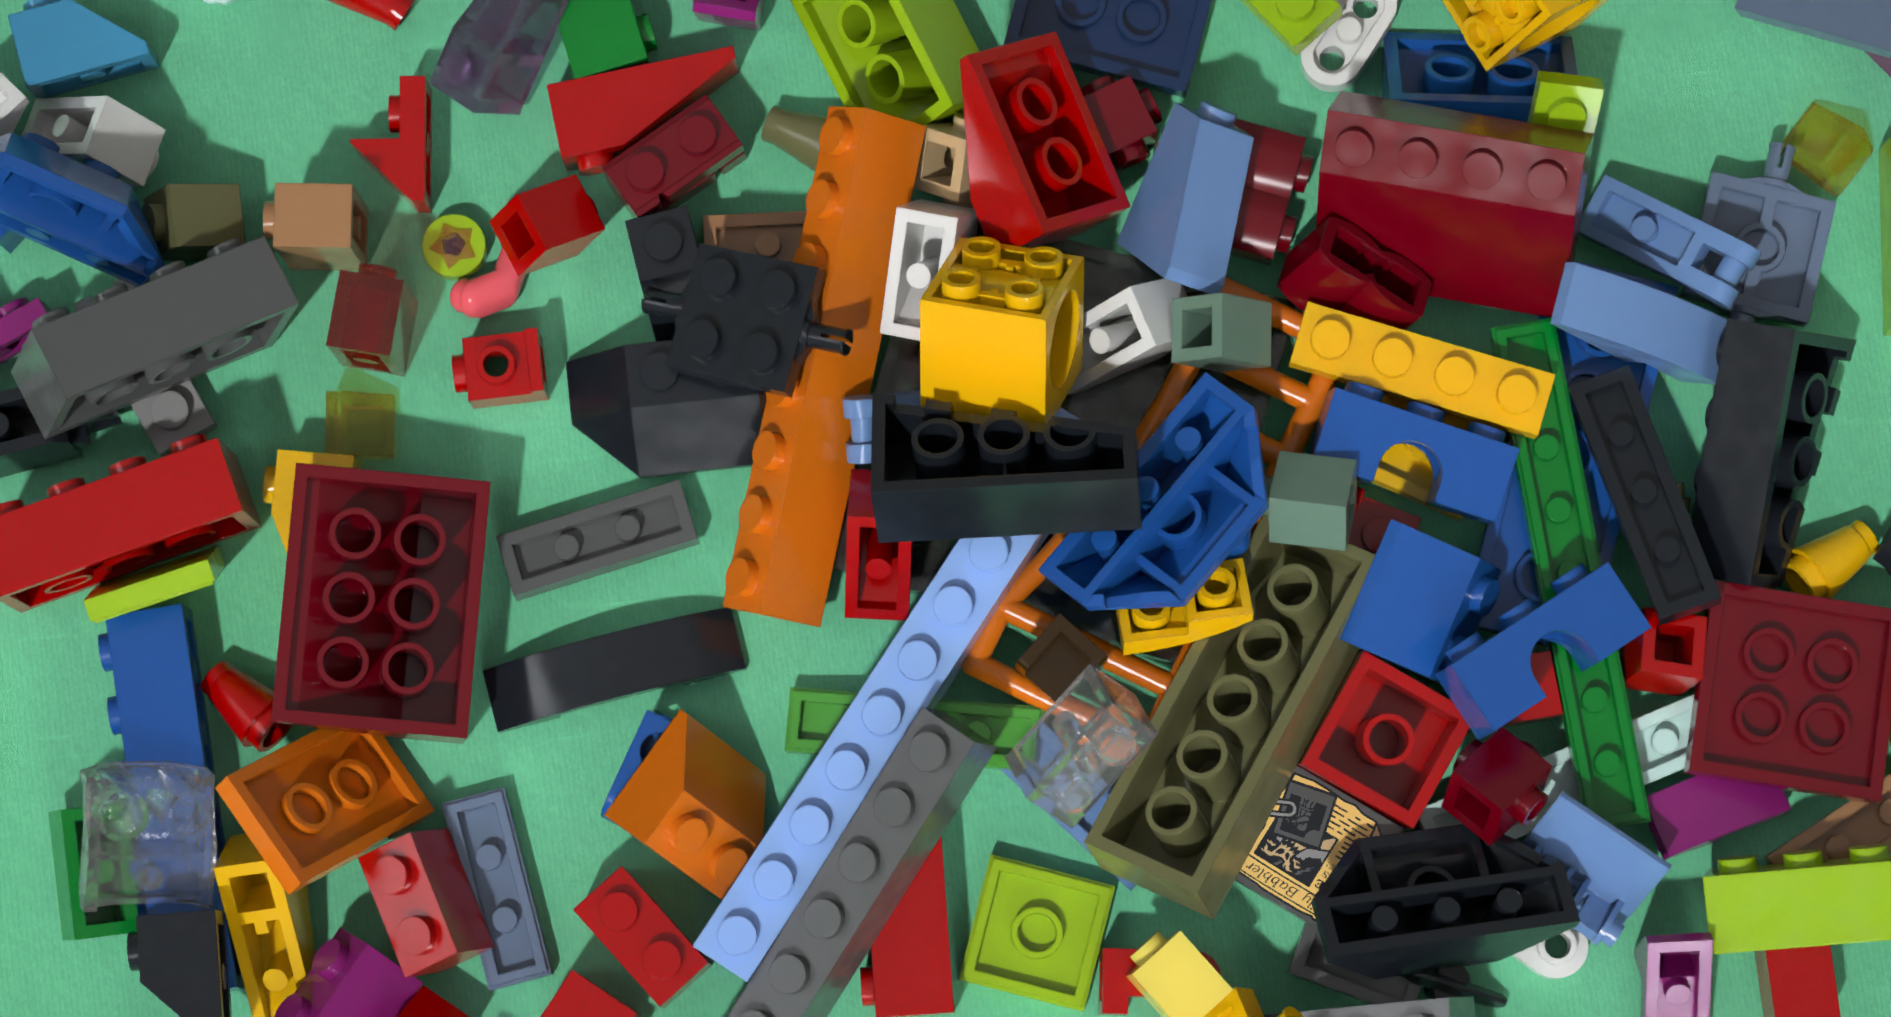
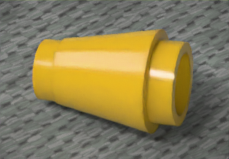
M1855 520L1848 526H1843L1798 546L1792 550L1784 581L1793 593L1832 599L1870 557L1875 554L1879 547L1877 538L1865 523Z

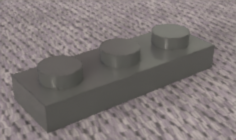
M679 479L496 536L516 601L700 544Z

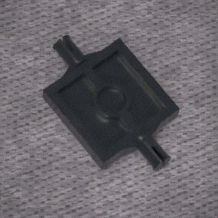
M699 244L690 280L683 289L682 294L648 286L643 295L650 300L642 299L641 301L643 313L675 319L676 330L666 362L667 368L680 374L792 398L800 367L811 353L812 348L847 356L851 347L845 342L853 344L852 329L819 323L818 302L826 274L818 267L717 246Z

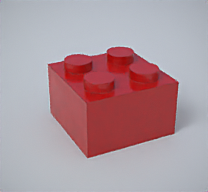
M1360 651L1357 652L1297 766L1402 828L1412 829L1418 822L1466 736L1469 726L1450 699L1370 653Z

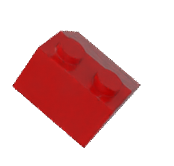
M1056 31L968 54L960 59L970 199L986 237L996 239L1001 244L1026 248L1040 247L1082 234L1131 207Z

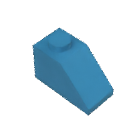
M30 0L23 4L24 11L8 15L25 85L36 99L50 98L160 68L157 55L145 40L73 0Z

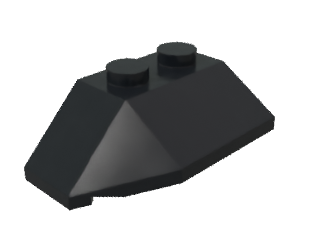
M673 340L622 345L566 362L572 426L639 478L752 467V450L760 432L767 400L766 392L673 372L666 367Z
M1464 824L1355 839L1311 901L1327 963L1374 979L1500 961L1570 930L1580 922L1563 861L1548 854L1542 856L1522 842L1505 834L1490 846Z

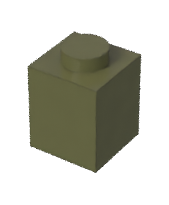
M167 184L144 198L142 211L163 261L208 259L206 254L212 248L227 240L241 238L243 243H246L239 184Z

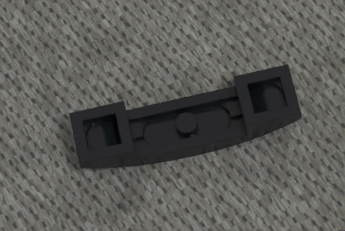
M720 608L640 625L559 646L483 670V675L497 731L502 733L560 718L561 714L681 683L688 685L746 670L732 611L730 608Z

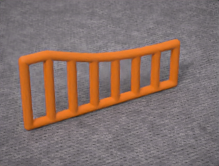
M1225 278L1221 293L1271 302V327L1297 338L1304 313L1230 278ZM1173 364L1155 399L1136 428L1138 451L1186 396L1200 368ZM1271 367L1221 372L1296 408L1280 442L1260 433L1263 463L1268 464L1265 476H1274L1279 451L1304 452L1318 422L1327 392L1335 387L1337 381L1312 374L1306 385ZM1262 516L1258 519V521H1257V522L1253 525V527L1251 528V536H1252V534L1254 533V531H1255V529H1256L1258 523L1260 522ZM1069 533L1054 534L1024 568L961 666L962 670L971 677L1133 753L1193 642L1182 645L1169 672L1134 654L1123 656L1121 648L1077 628L1108 656L1107 663L1103 669L1159 695L1143 729H1139L1077 698L1062 711L1016 669L991 658L1007 623L1039 637L1056 618L1023 602L1046 579L1038 569Z

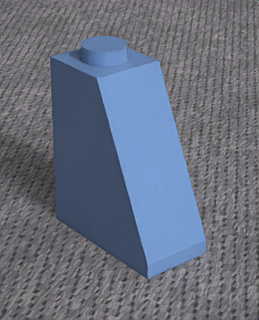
M1204 100L1201 101L1198 110L1175 102L1119 235L1117 244L1165 279L1208 294L1221 293L1226 278L1254 137L1234 125L1237 114L1228 109Z

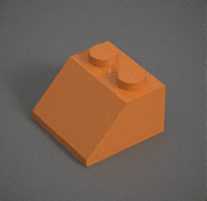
M680 709L604 815L678 870L723 900L764 838L766 774Z

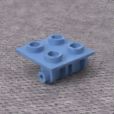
M1563 791L1522 841L1523 844L1542 856L1548 854L1563 861L1580 918L1579 924L1574 929L1590 939V942L1594 945L1601 941L1607 946L1612 947L1625 927L1623 924L1672 866L1643 844L1635 841Z

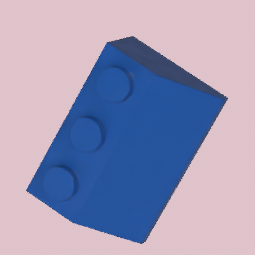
M1388 32L1383 39L1382 98L1527 122L1538 70L1578 75L1572 37L1559 36L1491 70L1485 71L1474 51L1466 43L1463 34Z

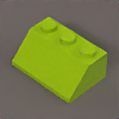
M790 0L844 107H866L921 125L953 122L955 113H964L960 59L968 54L979 52V49L953 0Z

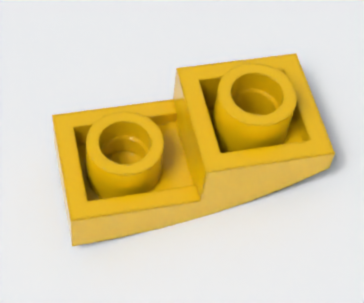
M1243 558L1224 560L1186 606L1116 610L1123 656L1170 648L1208 638L1252 621L1254 614Z

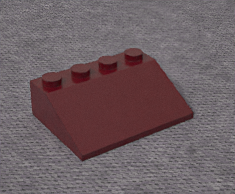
M1341 91L1327 112L1319 170L1316 228L1328 217L1339 218L1355 225L1365 232L1377 244L1380 250L1400 255L1417 266L1432 283L1429 293L1431 297L1552 318L1565 262H1574L1595 134Z
M296 463L271 722L393 738L464 744L468 735L490 481Z

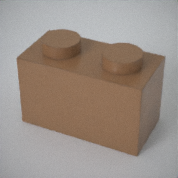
M275 183L274 201H265L263 234L266 240H272L274 252H278L291 270L367 271L369 209L353 184Z

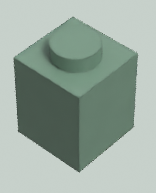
M1227 293L1172 299L1171 363L1218 372L1271 367L1272 303Z
M1279 451L1274 476H1265L1269 508L1263 515H1269V542L1347 551L1357 506V460Z

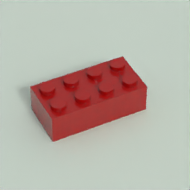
M206 434L193 435L174 442L169 446L171 454L147 462L145 456H136L119 461L108 467L110 476L85 484L84 478H74L55 484L46 490L49 498L26 506H24L22 500L1 503L0 602L22 613L262 527L237 455L218 438L208 441Z

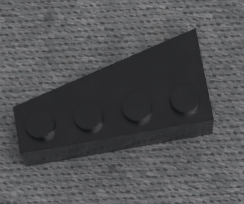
M1727 318L1725 334L1721 337L1717 346L1716 359L1719 368L1714 396L1708 403L1705 413L1707 436L1703 458L1698 464L1694 475L1696 497L1691 520L1714 579L1747 586L1781 588L1805 511L1802 503L1796 500L1800 487L1805 486L1811 477L1816 475L1822 452L1816 449L1814 442L1822 414L1834 416L1841 393L1837 388L1831 387L1838 361L1850 362L1857 340Z
M872 392L871 498L878 543L1142 529L1141 483L1136 427L1052 416L1045 424L1024 421L1017 417V411L992 408L989 416L956 412L953 409L952 402L927 399L925 406L919 407L897 404L896 396L892 394Z

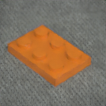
M322 728L229 774L215 787L288 895L422 823L435 811L384 736Z

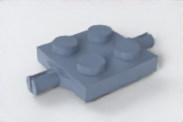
M1771 142L1769 143V152L1763 177L1743 179L1715 171L1709 175L1699 215V220L1748 243L1761 252V256L1753 270L1745 269L1735 289L1739 291V295L1730 310H1727L1685 287H1682L1680 297L1715 305L1725 313L1730 314L1729 319L1752 323L1755 320L1772 319L1805 327L1808 324L1836 202L1807 195L1792 184L1787 183L1796 148L1787 144L1782 150L1783 143ZM1781 150H1782V155H1781V159H1780V164H1779V167H1778V162H1779V158H1780V154H1781ZM1709 250L1699 270L1712 276L1723 256Z

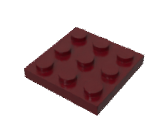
M1715 580L1722 599L1720 605L1705 610L1704 616L1708 617L1704 676L1703 680L1695 685L1684 773L1872 804L1881 802L1891 726V608Z

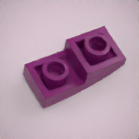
M1694 776L1646 796L1651 822L1647 824L1664 860L1715 843L1728 834L1779 817L1791 810L1783 789L1704 776Z

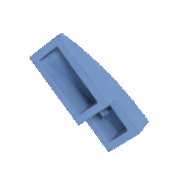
M1565 262L1550 324L1622 361L1645 363L1680 382L1716 385L1719 368L1716 352L1718 343L1725 334L1727 319L1644 284L1576 262Z

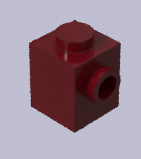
M1107 75L1082 87L1083 96L1116 171L1128 169L1150 156L1148 148L1154 145L1158 133L1155 125L1162 122L1159 108L1149 89L1146 87L1138 91L1130 75L1116 82L1112 75Z
M1502 726L1484 743L1476 739L1461 752L1454 763L1453 772L1441 807L1488 845L1492 846L1517 822L1526 826L1543 809L1548 800V795L1543 790L1552 765L1542 758L1534 746L1528 742L1520 741Z

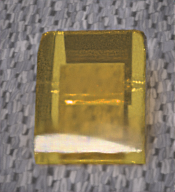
M1815 102L1782 142V150L1787 144L1796 148L1792 166L1822 189L1837 197L1843 192L1873 152V146L1863 127Z
M326 391V453L354 455L357 459H395V395L352 391Z

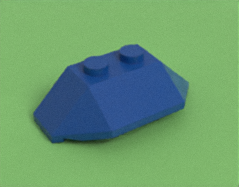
M10 132L0 136V227L137 287L150 282L149 276L165 266L133 187L118 180L120 176L118 171L96 160L84 159L83 163L64 156L59 153L60 147L55 142L35 133L26 132L22 137Z
M1207 372L1202 375L1138 451L1142 529L1069 533L1038 569L1045 578L1088 611L1186 606L1269 508L1257 411L1252 405Z

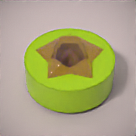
M449 214L436 219L427 228L422 241L423 255L428 265L437 275L448 280H460L473 276L481 269L487 257V241L481 228L469 217L459 214Z

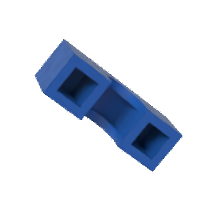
M1353 381L1347 382L1345 390L1335 387L1327 392L1307 454L1357 460V482L1366 484L1373 482L1379 462L1383 454L1395 444L1413 446L1427 457L1432 468V484L1426 499V505L1483 524L1495 523L1497 521L1520 448L1504 443L1506 437L1504 431L1471 421L1466 431L1443 423L1445 412L1439 409L1409 401L1406 410L1382 403L1383 391Z
M1609 562L1591 573L1588 572L1583 563L1579 564L1550 583V586L1556 593V596L1537 607L1531 597H1529L1498 618L1504 630L1486 642L1477 631L1445 652L1452 664L1435 674V676L1477 740L1496 731L1547 697L1536 681L1531 669V653L1537 641L1547 640L1563 646L1573 657L1581 671H1584L1652 628Z

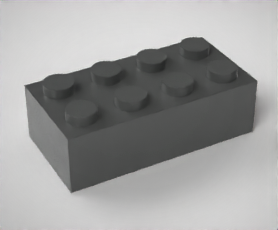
M265 236L245 244L241 238L227 240L212 248L206 254L208 259L188 267L182 260L172 262L149 276L150 282L130 290L126 284H118L94 296L91 299L92 305L73 313H70L67 307H62L37 318L32 323L33 329L30 330L26 341L21 346L22 349L11 370V374L44 439L51 438L273 346L299 305V302Z

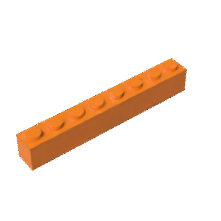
M829 106L826 122L822 126L819 135L820 150L813 183L806 196L807 211L800 244L795 252L793 262L818 267L826 274L818 302L819 323L852 329L853 344L845 342L851 347L847 356L812 348L811 353L800 367L792 398L766 392L767 400L760 432L752 450L753 465L747 493L739 511L740 526L734 554L726 572V591L722 607L821 627L849 495L851 469H854L855 464L847 463L845 442L851 441L852 438L850 419L843 417L842 398L850 395L870 394L882 339L880 326L896 207L911 202L927 126L866 107Z

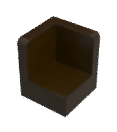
M1059 613L1016 661L1015 669L1060 710L1064 711L1105 666L1108 656Z

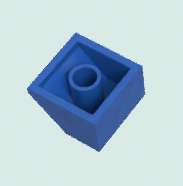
M1391 519L1340 639L1387 662L1440 683L1435 674L1452 664L1445 652L1473 635L1482 616H1487L1493 609L1499 595L1500 584L1497 580L1502 570L1477 556Z

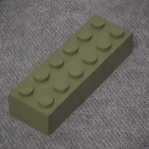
M1269 515L1262 516L1251 536L1248 550L1240 556L1244 561L1254 613L1253 620L1234 629L1193 642L1084 841L1101 869L1214 920L1360 649L1340 638L1376 554L1349 543L1347 551L1269 542Z

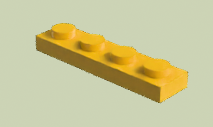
M1311 302L1306 304L1288 367L1345 384L1348 381L1368 385L1383 391L1384 395L1428 405L1450 415L1532 439H1536L1539 434L1556 375Z

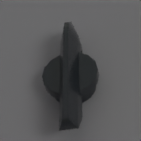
M1464 966L1401 975L1409 980L1411 984L1423 986L1428 999L1474 996V1003L1495 1008L1506 1006L1508 1000L1498 992L1470 983L1469 973Z

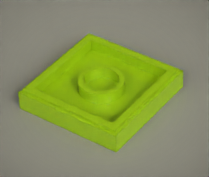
M216 545L97 585L83 600L90 622L94 621L96 624L210 586L215 583L222 573L225 563L219 546Z
M990 854L959 980L1084 1012L1115 886Z

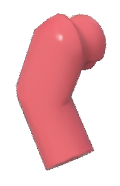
M502 247L494 271L470 280L466 278L458 280L451 288L450 303L457 312H462L467 317L484 318L511 307L517 301L526 274L518 277Z

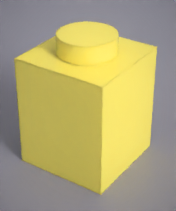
M1157 931L1130 956L1137 967L1126 977L1162 1017H1204L1233 991L1230 985L1181 931L1173 933L1168 939L1160 931Z

